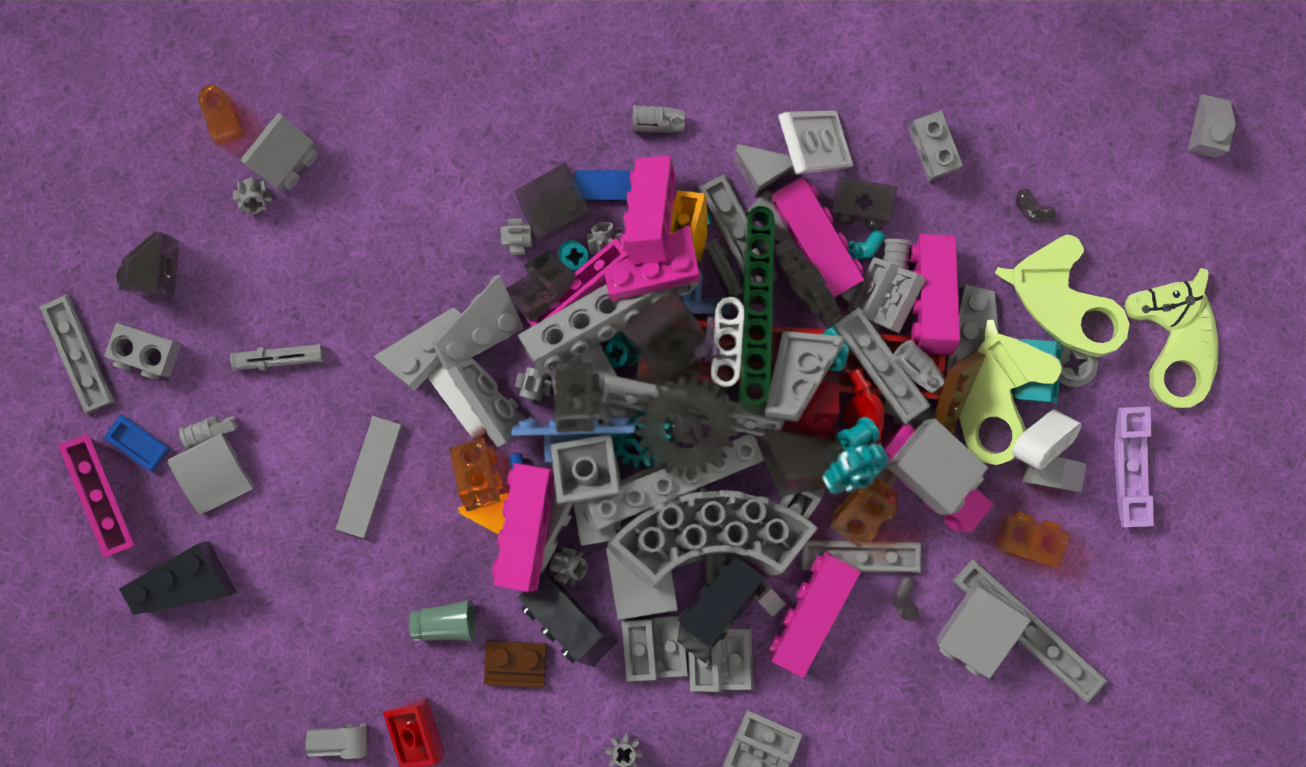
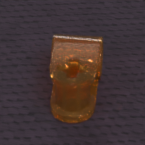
M214 85L202 88L198 95V102L214 143L217 146H221L246 136L245 129H241L240 124H242V121L236 112L229 94ZM218 96L219 99L216 100L217 106L214 107L211 103L214 102V97Z

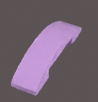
M1150 406L1118 408L1115 430L1117 502L1122 527L1154 526L1153 496L1149 495L1147 437H1151Z

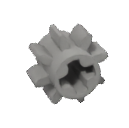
M250 177L242 182H237L238 190L233 191V202H238L239 211L244 210L254 215L262 210H267L266 202L272 201L271 190L266 188V181L260 182L258 179Z
M522 218L508 219V226H501L502 249L510 248L511 255L525 254V247L533 246L531 225H524Z
M601 222L594 225L591 229L592 233L586 235L590 253L600 252L615 238L620 241L621 228H614L610 222Z
M527 367L525 374L518 373L515 387L521 388L519 396L540 402L543 394L549 396L553 383L547 381L548 373L541 376L537 369Z
M563 547L562 552H557L553 555L550 569L556 574L554 577L555 581L573 586L575 585V580L579 581L585 576L587 562L581 558L583 551Z
M627 732L624 733L623 739L620 740L613 736L611 740L614 748L608 747L605 752L608 755H613L609 766L617 764L621 767L630 765L637 767L635 757H643V751L636 750L639 739L629 740ZM620 747L624 750L630 748L629 758L625 755L618 756Z

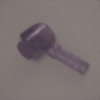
M708 317L705 343L695 348L696 357L698 359L705 357V362L716 358L720 353L718 345L714 342V317Z

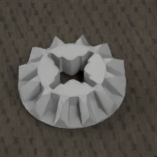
M1063 345L1062 373L1059 382L1067 387H1079L1087 384L1097 372V357L1085 355ZM1070 353L1076 360H1085V362L1076 366V374L1072 368L1063 367V364L1070 361Z

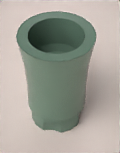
M468 599L454 604L411 611L409 615L411 637L415 641L423 639L424 641H474L476 637V620L472 600Z

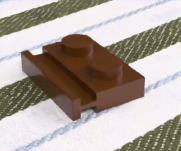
M486 640L484 685L543 688L546 643Z

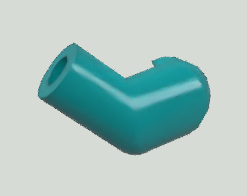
M874 229L866 242L854 243V241L848 242L849 248L846 250L852 260L855 258L858 261L870 260L886 239V235Z
M831 326L821 334L841 336L834 326ZM845 340L844 345L829 368L832 372L841 371L846 366L849 346Z

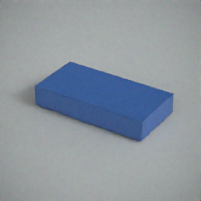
M576 170L575 200L627 201V192L632 189L630 172L634 170Z
M123 414L118 416L103 437L104 440L149 472L156 470L171 449Z

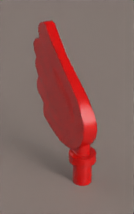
M856 369L849 374L855 385L854 391L856 395L845 406L843 417L847 422L846 429L850 430L855 427L857 421L863 417L869 418L876 425L880 434V439L874 443L878 446L881 445L884 426L883 404L878 396L869 390L872 386L870 381H866L860 369Z

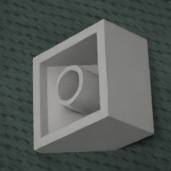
M277 113L240 161L283 193L286 189L290 190L297 184L300 178L298 174L303 167H309L318 156L316 151L319 149V146L282 115Z

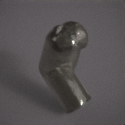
M1029 189L1018 191L1016 194V206L1024 218L1037 221H1054L1055 207L1039 206L1032 191Z
M906 575L903 576L893 595V603L897 614L903 620L914 621L919 615V610L915 607L910 595L917 581Z

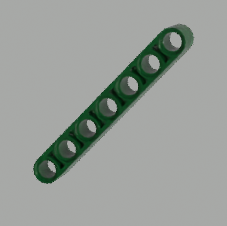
M756 206L750 210L745 228L744 319L739 401L742 408L750 413H757L763 410L770 392L775 217L772 210L766 206ZM762 221L767 226L760 228L755 226L753 222ZM759 248L764 250L766 254L756 255L752 250ZM753 276H760L765 282L758 284L753 282L751 278ZM753 304H759L765 310L762 312H754L750 308V306ZM756 332L761 334L764 339L753 341L749 334ZM751 361L759 362L763 369L758 371L749 368L748 363ZM755 390L762 395V398L760 400H751L746 393Z

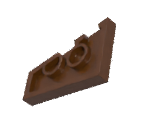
M974 351L948 370L933 417L953 436L956 431L954 428L986 357V355L978 351Z

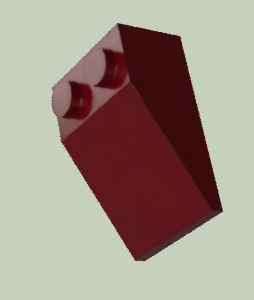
M821 382L797 421L784 419L779 433L802 444L815 447L833 446L839 417V383ZM755 390L746 393L751 400H760L762 398V395Z

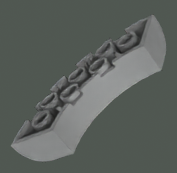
M737 491L696 492L668 500L639 515L608 543V547L612 554L647 586L657 584L666 573L683 561L705 555H722L733 558L737 556L772 577L785 571L816 531L817 527L797 512L771 502L765 497H756Z

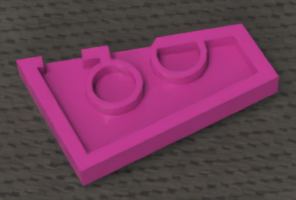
M689 225L670 235L667 261L630 264L629 258H626L604 270L611 302L701 281Z

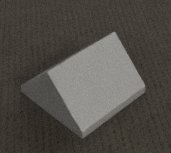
M737 144L733 162L755 196L790 175L794 168L791 156Z
M611 434L551 445L557 503L559 505L620 494V472Z

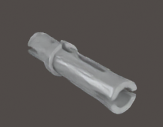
M322 344L267 350L265 347H258L257 351L232 352L230 354V363L233 371L259 368L260 371H265L268 367L324 362ZM305 354V356L287 358L281 357L285 355ZM273 357V359H267V360H257V361H251V360H250V359H255V358Z

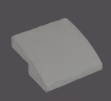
M873 257L863 277L864 281L860 283L847 311L852 313L857 308H860L869 321L899 333L926 278L917 273L899 268L893 263Z
M223 433L168 459V464L176 480L199 516L253 489L251 479L239 464L237 453Z
M680 615L622 621L627 682L689 675L687 649L677 642L680 624L677 620Z
M751 628L728 629L726 631L728 634L724 640H719L710 651L709 655L711 657L706 664L688 651L690 691L719 692L721 690H752L754 688Z
M747 710L722 767H788L793 761L802 734Z

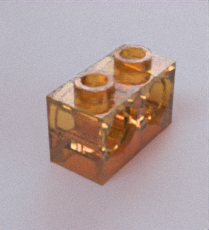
M484 437L450 447L458 495L466 511L501 502L499 489L504 488L500 472H495L494 465L499 463L494 447L488 448Z
M875 477L871 485L854 490L833 513L831 528L860 548L866 540L870 542L876 537L880 530L879 526L884 520L890 521L895 516L899 508L897 506L898 492ZM871 499H878V500H880L882 503H881V504H874V503L870 502V500H871ZM852 520H860L864 524H855Z
M1018 511L1015 512L1014 516L1005 515L995 549L1060 568L1070 533L1061 531L1062 525L1044 520L1043 525L1032 522L1033 516ZM1017 526H1021L1025 532L1023 539L1019 542H1016L1013 538V530ZM1046 535H1050L1053 539V545L1049 550L1045 551L1042 548V539Z

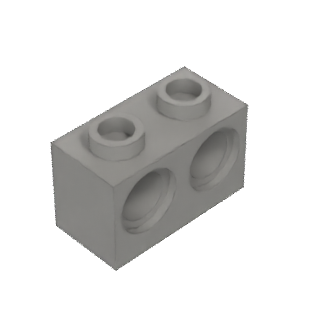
M942 110L916 119L910 124L908 130L928 182L955 173L963 166Z
M116 323L104 357L114 360L113 366L131 371L133 366L142 369V376L159 380L160 376L170 377L181 343ZM128 341H131L133 351L130 355L126 356L124 346ZM159 350L161 361L154 365L152 363V355L155 351Z

